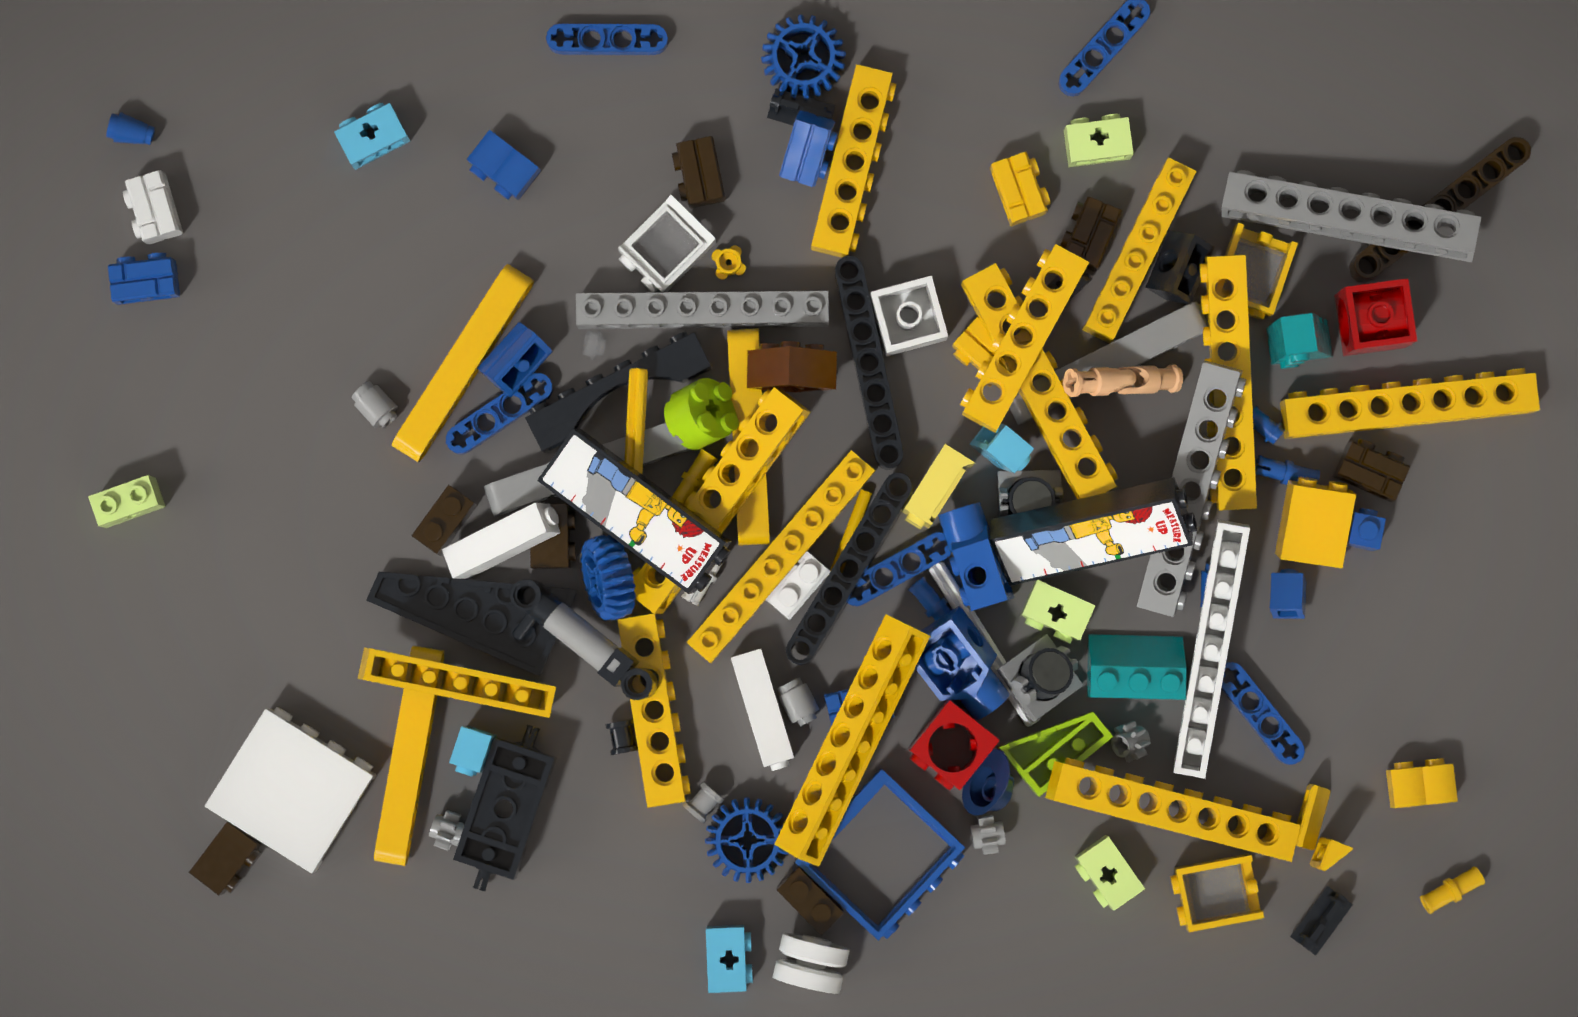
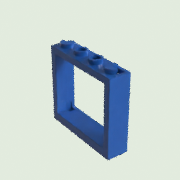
M882 769L850 801L833 839L874 795L886 785L950 847L879 924L876 925L813 864L798 858L795 859V863L878 941L883 936L888 939L899 928L900 925L897 921L904 913L910 916L922 902L918 898L926 889L931 893L942 882L943 878L940 877V874L947 867L953 870L964 857L961 852L965 849L953 835Z

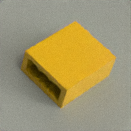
M1298 477V481L1288 480L1275 554L1281 560L1343 568L1356 494L1348 489V484L1329 481V486L1319 485L1316 479L1308 477Z

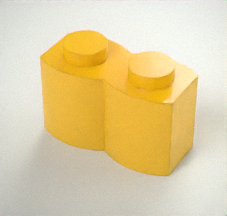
M1444 758L1425 760V766L1413 767V761L1394 763V769L1386 770L1390 808L1458 802L1454 765L1445 764Z

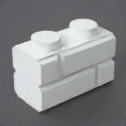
M158 170L125 181L127 190L123 191V197L127 208H133L136 219L132 220L131 223L137 239L142 238V241L146 244H153L183 234L167 176L163 171Z
M806 552L766 598V601L790 621L831 571L810 553Z

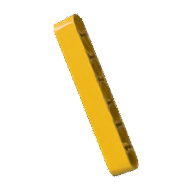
M509 264L504 266L392 442V447L418 463L423 459L479 372L477 368L489 356L534 284L532 278Z
M758 328L727 330L729 377L732 390L731 401L739 420L738 428L732 432L733 442L741 433L739 431L741 423L749 415L753 416L759 408L757 403L762 396V390L747 388V350L760 349ZM755 440L751 441L747 446V453L750 457L755 456L759 449L758 443ZM735 465L734 472L736 482L739 479L740 471L739 468ZM766 474L737 512L739 546L770 544Z
M413 645L410 657L443 663L444 651ZM403 689L375 845L374 861L402 866L407 865L438 695Z

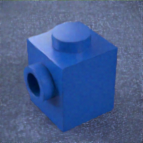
M1359 508V512H1354L1352 515L1347 546L1370 551L1380 550L1386 518L1377 517L1378 511Z
M1282 569L1280 573H1271L1270 611L1273 618L1305 619L1306 580L1304 574L1294 569Z

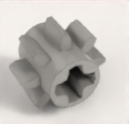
M1132 721L1114 728L1117 735L1111 739V745L1117 756L1125 757L1126 762H1131L1148 755L1145 748L1151 742L1149 733L1144 727L1136 726V722Z
M449 810L445 812L444 816L436 814L429 832V837L436 839L434 846L447 851L450 850L451 844L458 846L465 825L460 822L461 814Z
M992 815L977 817L978 825L970 826L974 849L982 848L984 855L999 853L998 845L1006 844L1003 822H994Z

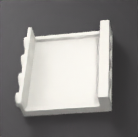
M276 707L275 710L265 709L208 799L205 807L308 872L315 873L321 866L324 855L369 783L377 775L371 772L373 766L365 760L356 757L354 761L344 755L346 749L332 740L327 744L317 738L319 732L304 723L299 727L290 720L293 716L279 707Z

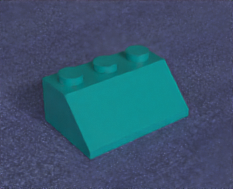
M1088 634L1087 697L1186 700V660L1183 637Z

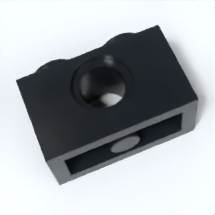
M1169 230L1145 288L1165 300L1191 305L1201 282L1200 264L1205 263V257H1211L1215 247L1195 234Z

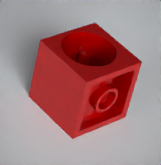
M1408 278L1347 286L1334 295L1343 356L1402 349L1417 342Z
M946 700L909 746L908 750L913 753L909 759L925 771L928 767L932 768L937 772L934 779L949 791L953 787L961 790L1000 740L952 701ZM956 723L963 726L970 733L972 739H969L970 751H973L969 762L962 768L960 766H948L947 771L942 770L930 758V756H933V748L929 740L939 727L943 726V729L955 728Z

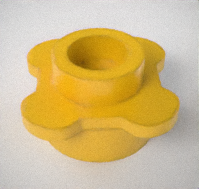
M733 245L730 249L722 251L716 249L712 253V260L716 262L717 266L716 276L719 279L725 280L730 275L736 274L741 276L745 273L746 266L741 261L740 255L742 250L739 246ZM731 260L732 264L727 265L726 261Z

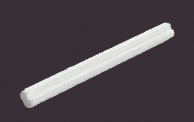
M941 561L930 567V574L952 609L960 605L996 652L997 657L991 669L1010 693L1008 698L1024 724L1029 727L1037 723L1040 718L1034 722L1030 719L997 672V669L1004 665L1006 661L975 611H971L970 606H964L959 592L960 587L945 563Z

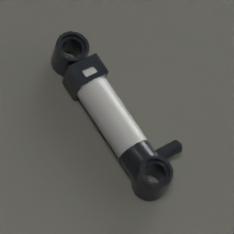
M523 579L513 585L510 591L511 602L517 609L526 613L512 632L516 639L522 640L533 625L538 622L598 671L597 673L614 687L621 686L626 697L632 700H644L655 694L658 681L652 671L647 668H635L640 662L624 648H619L549 592L541 582ZM529 586L534 589L536 594L531 604H527L522 597L524 589ZM637 675L643 676L647 683L642 693L636 692L632 685L633 679Z

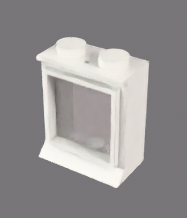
M670 195L618 247L619 252L622 254L619 260L629 271L632 272L636 268L644 276L641 282L650 292L655 293L657 290L660 293L668 292L716 244V239Z

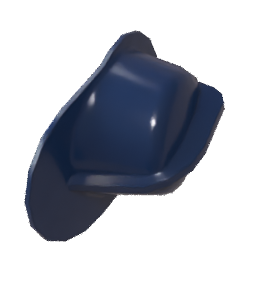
M993 749L963 786L962 800L968 813L978 816L988 811L1001 810L1011 800L1015 781L1010 774L1009 760L1004 751Z

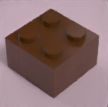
M783 341L781 342V347H779V344L773 343L760 344V349L747 350V388L772 390L773 387H776L787 393L836 390L837 352L824 350V345L806 344L805 348L800 347L801 342Z

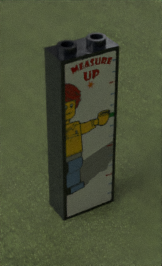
M573 429L537 480L688 594L695 593L697 590L702 592L712 578L709 575L715 564L720 566L730 554V550L727 547L732 542L582 429Z
M1175 477L991 519L989 540L1007 582L1011 586L1192 546L1193 532L1197 531V523L1194 513H1188L1187 511L1188 499L1185 490L1179 489Z

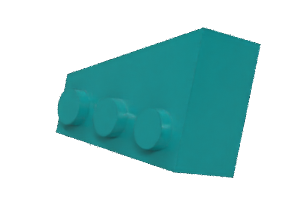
M1314 313L1280 317L1266 328L1271 365L1280 364L1281 369L1299 367V364L1305 363L1304 361L1333 357L1328 320H1323L1322 317L1319 318Z

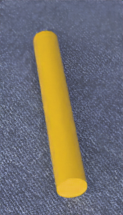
M860 489L830 571L862 520L872 493ZM846 562L841 567V573H843Z

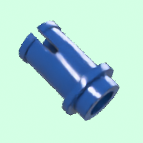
M1256 406L1253 409V428L1266 438L1264 440L1265 443L1269 441L1274 444L1285 431L1281 427L1282 423L1279 422L1277 424Z

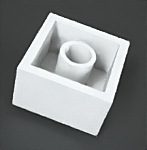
M932 276L870 292V300L886 357L947 340L948 333Z

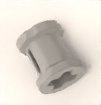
M703 781L700 784L701 789L690 802H685L683 807L704 824L707 821L706 816L717 803H722L724 799Z

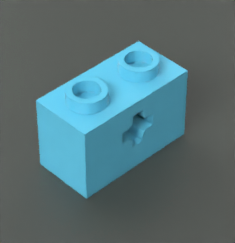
M383 103L376 104L367 110V115L359 119L355 117L349 118L339 124L340 129L334 131L350 164L355 170L410 142L390 103L386 105ZM368 128H372L375 131V138L372 140L367 137L368 133L366 130Z
M1000 424L996 433L982 427L970 442L974 449L996 467L1014 474L1017 470L1021 471L1026 467L1031 459L1030 453L1034 450L1031 445L1004 424Z
M461 726L449 763L456 765V772L473 777V775H477V772H483L493 739L497 738V735L471 726Z
M744 925L706 926L708 993L747 991V983H753L752 964H746L745 952L751 951V932H745ZM726 950H732L733 956H738L739 960L734 961L733 967H727L726 961H721L720 957L726 955Z

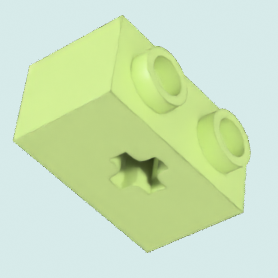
M1109 114L1102 116V121L1089 122V118L1071 120V124L1066 125L1064 129L1068 167L1130 160L1133 156L1129 117L1120 118V114ZM1095 133H1098L1100 138H1105L1101 146H1098L1095 140H1090Z
M150 475L88 496L97 524L104 528H109L166 507L157 480Z
M1036 580L1020 615L1026 618V625L1042 631L1044 626L1055 631L1054 637L1071 644L1072 639L1081 640L1095 605ZM1059 605L1061 606L1060 612L1065 615L1063 619L1058 618L1054 622L1051 620L1052 614L1048 610Z
M1107 835L1075 856L1079 863L1074 867L1085 882L1089 879L1097 888L1093 894L1103 908L1109 905L1115 911L1145 890L1142 883ZM1103 867L1109 870L1114 869V872L1111 874L1114 880L1111 882L1105 879L1100 880V877L1103 875L1101 869Z

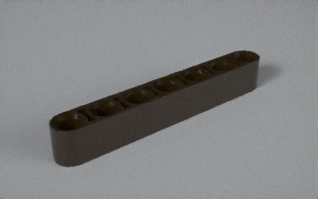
M1513 137L1507 140L1422 206L1441 203L1445 206L1446 211L1456 212L1457 210H1464L1530 158L1531 146L1529 142L1521 137ZM1509 146L1518 149L1520 153L1519 160H1512L1508 156L1507 149ZM1484 165H1489L1495 170V179H1488L1484 176ZM1459 184H1465L1470 188V198H1464L1459 194ZM1371 244L1352 259L1349 265V272L1356 281L1368 282L1409 251L1397 249L1396 255H1390L1385 252L1384 246ZM1360 259H1366L1371 262L1373 267L1371 274H1365L1360 270Z

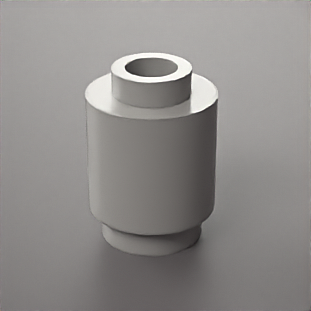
M368 381L360 386L352 395V399L355 401L354 406L374 428L379 426L386 428L397 418L395 412L398 406L378 385H373Z
M800 677L777 688L781 695L778 698L791 723L798 721L799 725L802 726L817 718L814 712L820 709L807 683L803 684Z

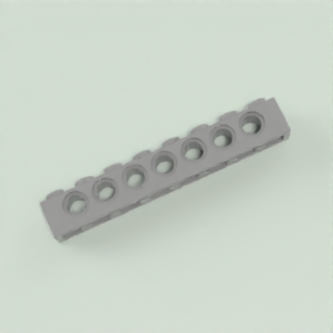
M1239 170L1237 173L1229 172L1222 203V217L1466 262L1473 261L1481 222L1480 216H1475V213L1468 210L1452 212L1443 210V207L1435 204H1426L1425 206L1413 205L1411 201L1402 198H1396L1391 201L1380 199V196L1373 193L1352 194L1340 187H1332L1330 189L1318 188L1312 182L1302 181L1296 184L1286 182V179L1279 176L1257 177L1254 173L1246 170ZM1259 192L1265 195V199L1255 202L1249 196L1252 193ZM1285 198H1292L1297 203L1293 207H1284L1280 202ZM1320 203L1324 204L1328 209L1323 213H1316L1311 207ZM1353 209L1359 213V216L1349 219L1343 215V212ZM1378 215H1386L1391 221L1382 225L1378 224L1374 218ZM1412 220L1421 223L1422 228L1411 230L1406 226V223ZM1442 226H1448L1454 233L1450 236H1443L1437 229Z
M828 291L576 293V326L578 329L828 327L829 324Z
M1204 361L1202 364L1172 478L1175 477L1179 489H1184L1185 484L1190 481L1196 482L1201 488L1199 497L1191 498L1187 496L1188 513H1194L1197 531L1193 532V545L1183 547L1184 556L1182 558H1173L1168 551L1150 555L1136 607L1171 617L1175 616L1177 610L1183 611L1188 594L1183 592L1185 580L1191 581L1196 562L1191 561L1194 549L1200 550L1204 537V532L1199 531L1202 519L1208 520L1213 502L1208 501L1211 488L1216 490L1221 471L1216 470L1219 458L1225 459L1229 446V440L1224 439L1227 427H1234L1238 410L1233 409L1236 396L1242 397L1246 384V379L1241 378L1243 370L1209 361ZM1219 389L1225 393L1226 403L1224 406L1217 407L1210 402L1209 395L1212 390ZM1211 420L1216 423L1218 427L1216 436L1207 437L1202 433L1201 425L1203 421ZM1196 451L1207 453L1209 456L1207 467L1200 468L1194 464L1193 454ZM1163 573L1172 574L1176 579L1175 587L1171 589L1163 587L1160 583V575Z

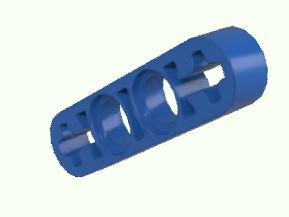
M1145 0L1126 1L1063 70L1058 84L1060 90L1065 95L1072 97L1080 95L1142 28L1150 16V8ZM1139 6L1142 9L1140 13L1142 19L1135 17L1127 27L1123 22L1131 12L1129 7L1135 9ZM1113 27L1120 29L1123 33V40L1117 44L1110 43L1106 38L1108 29ZM1092 50L1098 51L1102 55V63L1096 67L1088 65L1085 60L1087 52ZM1079 63L1084 71L1092 75L1088 77L1084 73L1078 81L1080 87L1078 88L1074 85L1069 88L1066 85L1068 82L1066 76L1074 77L1080 70V67L1075 66Z
M555 24L550 27L546 35L547 44L551 51L561 55H657L662 53L668 45L666 31L661 26L655 24ZM573 31H579L577 36L579 47H574V41H564L561 47L557 45L556 41H552V38L558 36V32H564L567 38H574ZM590 31L597 32L601 37L600 43L592 48L587 47L583 43L584 35ZM622 31L628 32L632 37L630 45L624 48L618 47L614 43L615 35ZM641 31V38H650L651 33L656 32L658 38H663V40L657 42V47H651L648 41H640L641 48H636L637 38L635 32Z
M534 373L524 384H521L518 390L524 387L525 392L528 393L534 388L532 384L534 380H538L540 383L544 381L547 383L544 387L545 393L540 396L536 392L529 396L533 401L530 405H527L525 397L517 391L513 396L520 399L521 409L515 414H509L505 411L504 402L509 396L505 393L501 394L447 432L446 444L448 448L456 454H466L527 414L531 408L548 400L553 392L551 380L542 373ZM483 414H491L495 418V426L490 431H482L478 427V419ZM471 422L473 429L481 437L475 440L474 435H471L465 440L466 447L462 448L459 445L454 447L452 444L456 440L454 434L459 432L461 435H465L471 431L466 427Z
M933 533L869 568L863 577L869 575L871 585L878 592L871 594L869 588L862 593V600L857 601L854 597L849 599L847 604L856 607L864 605L937 563L944 561L951 554L948 545L944 548V555H940L938 552L929 555L928 557L932 560L929 564H926L924 554L918 549L921 545H924L925 551L930 549L934 545L932 540L935 538L940 542L946 541L944 533ZM908 553H914L920 558V566L914 571H908L903 567L902 559ZM881 568H887L892 572L893 580L887 586H880L875 581V573ZM861 579L857 587H861L867 582Z
M1227 662L1225 669L1227 668L1229 671L1235 669L1237 671L1235 675L1236 681L1240 685L1246 681L1248 686L1240 689L1234 696L1231 691L1237 689L1232 682H1222V691L1281 763L1293 765L1300 762L1305 753L1302 741L1246 671L1237 663ZM1247 692H1253L1258 697V705L1253 710H1247L1241 704L1242 696ZM1269 716L1274 717L1278 722V729L1272 735L1265 734L1261 729L1263 719ZM1284 731L1288 734V736L1283 737L1284 741L1288 745L1296 744L1297 746L1294 750L1296 754L1294 758L1291 756L1283 757L1282 753L1285 751V748L1280 742H1277L1275 746L1271 743L1272 740L1279 738Z

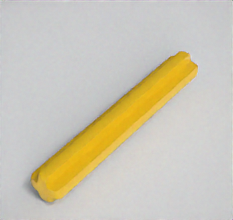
M631 368L629 371L624 461L642 474L648 371L643 368Z

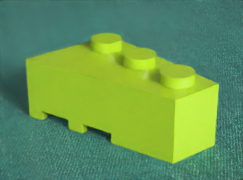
M1087 712L997 746V748L1004 751L1009 763L1034 794L1040 797L1047 791L1054 761L1065 763L1066 757L1084 761L1113 736L1094 712Z

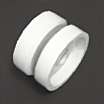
M783 933L779 950L783 954L797 960H777L772 978L802 988L840 994L843 976L834 970L826 968V966L837 968L846 966L850 949L814 936Z

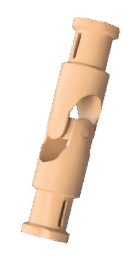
M1175 364L1168 365L1166 368H1157L1154 365L1119 368L1096 367L1090 368L1088 371H1078L1075 368H1071L1064 374L1063 388L1069 397H1077L1082 393H1089L1092 396H1107L1112 392H1118V394H1153L1159 390H1168L1170 393H1175L1182 387L1183 373L1181 368Z

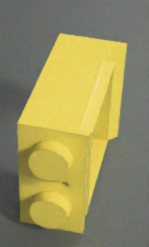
M945 444L902 511L907 515L905 521L919 530L923 526L929 529L966 470L964 469L973 467L975 462Z

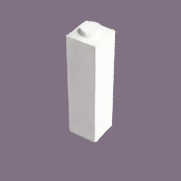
M533 503L442 549L452 578L469 579L560 534L561 532L558 527L559 518L556 511L550 504Z
M757 649L731 657L763 766H770L772 771L790 766L788 760L794 758L762 650Z

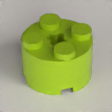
M710 378L699 379L673 392L670 395V401L665 404L664 417L669 432L673 437L678 436L684 442L681 445L691 450H699L729 436L739 426V420L731 401L732 390L725 382L719 383Z

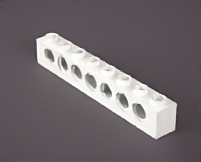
M1217 520L1173 773L1204 779L1206 777L1250 526L1247 524Z

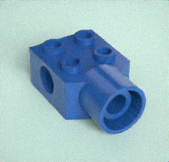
M974 503L938 515L949 551H952L954 556L950 558L952 571L955 576H960L963 587L959 588V592L964 606H970L971 611L1015 598L1012 587L1009 586L990 543V527L987 524L981 503ZM978 567H982L986 572V580L983 584L979 583L975 578V571Z
M960 605L921 630L930 635V638L915 669L940 701L960 700L973 719L979 720L993 712L1007 700L1010 693L991 669L997 654Z

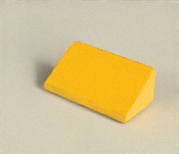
M1313 784L1307 785L1297 824L1301 826L1296 846L1309 850L1315 849L1330 796L1329 789Z
M1321 837L1311 858L1310 866L1326 871L1351 852L1353 848L1332 839Z

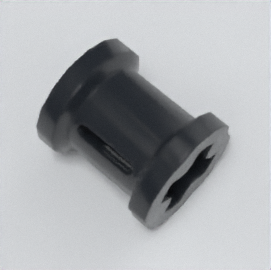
M633 719L605 724L606 729L610 730L613 747L610 750L611 755L638 750V746L634 745L631 725L634 724Z

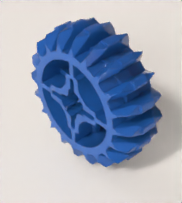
M802 14L798 15V24H794L791 17L786 18V25L788 27L786 29L777 23L775 29L779 35L769 32L767 39L773 44L767 43L762 46V50L769 53V55L761 57L762 63L772 64L764 69V74H776L770 80V84L775 86L782 82L779 89L781 94H784L788 88H792L791 98L796 99L798 90L803 91L804 100L809 99V90H813L815 96L820 97L821 89L819 86L821 85L827 91H830L832 85L828 79L838 82L840 75L834 70L841 71L845 67L844 63L837 60L845 58L846 52L835 50L843 45V40H832L837 34V30L833 28L825 32L828 22L823 20L818 27L815 25L816 16L813 15L810 17L809 23H804V16ZM799 34L811 35L805 42L799 44L786 41L790 37ZM820 40L829 52L830 60L828 66L823 64L821 59L815 54ZM810 48V61L806 62L805 60V63H799L797 66V53L801 52L802 54V51L807 52ZM779 49L784 50L786 55L792 59V64L787 74L778 63L777 55ZM804 71L821 73L816 78L810 80L796 79Z
M610 535L595 536L585 541L580 558L582 563L581 570L583 572L582 580L585 583L588 601L592 603V609L604 621L620 619L631 614L635 606L636 594L634 589L636 586L633 580L634 575L631 570V564L628 560V554L624 551V546Z
M745 797L744 807L740 808L737 799H733L731 802L734 810L729 811L727 806L722 805L720 809L725 816L721 818L719 815L713 814L712 819L719 824L717 827L708 825L706 828L707 831L715 833V838H705L706 844H715V848L707 851V855L713 856L718 854L719 859L714 861L713 866L716 868L724 863L726 867L722 871L723 876H727L730 869L736 871L733 876L734 881L738 882L740 873H746V883H751V873L756 872L758 880L762 881L764 880V875L761 870L766 868L770 875L775 874V870L770 864L774 861L777 865L782 866L784 861L777 857V854L779 852L787 855L788 852L774 845L771 854L763 862L753 865V851L761 845L775 844L784 825L778 826L776 821L780 820L783 815L779 812L772 818L769 815L774 807L772 804H769L765 811L761 810L762 799L760 798L756 800L755 807H750V798ZM742 814L741 831L734 835L721 836L727 822L733 817ZM752 814L766 820L774 834L757 833L752 825ZM746 823L749 824V831L753 833L752 836L755 835L757 839H765L751 844L749 856H747V848L743 847L744 844L740 845L739 841H731V839L744 837ZM722 845L740 848L743 853L744 866L730 860L725 854Z

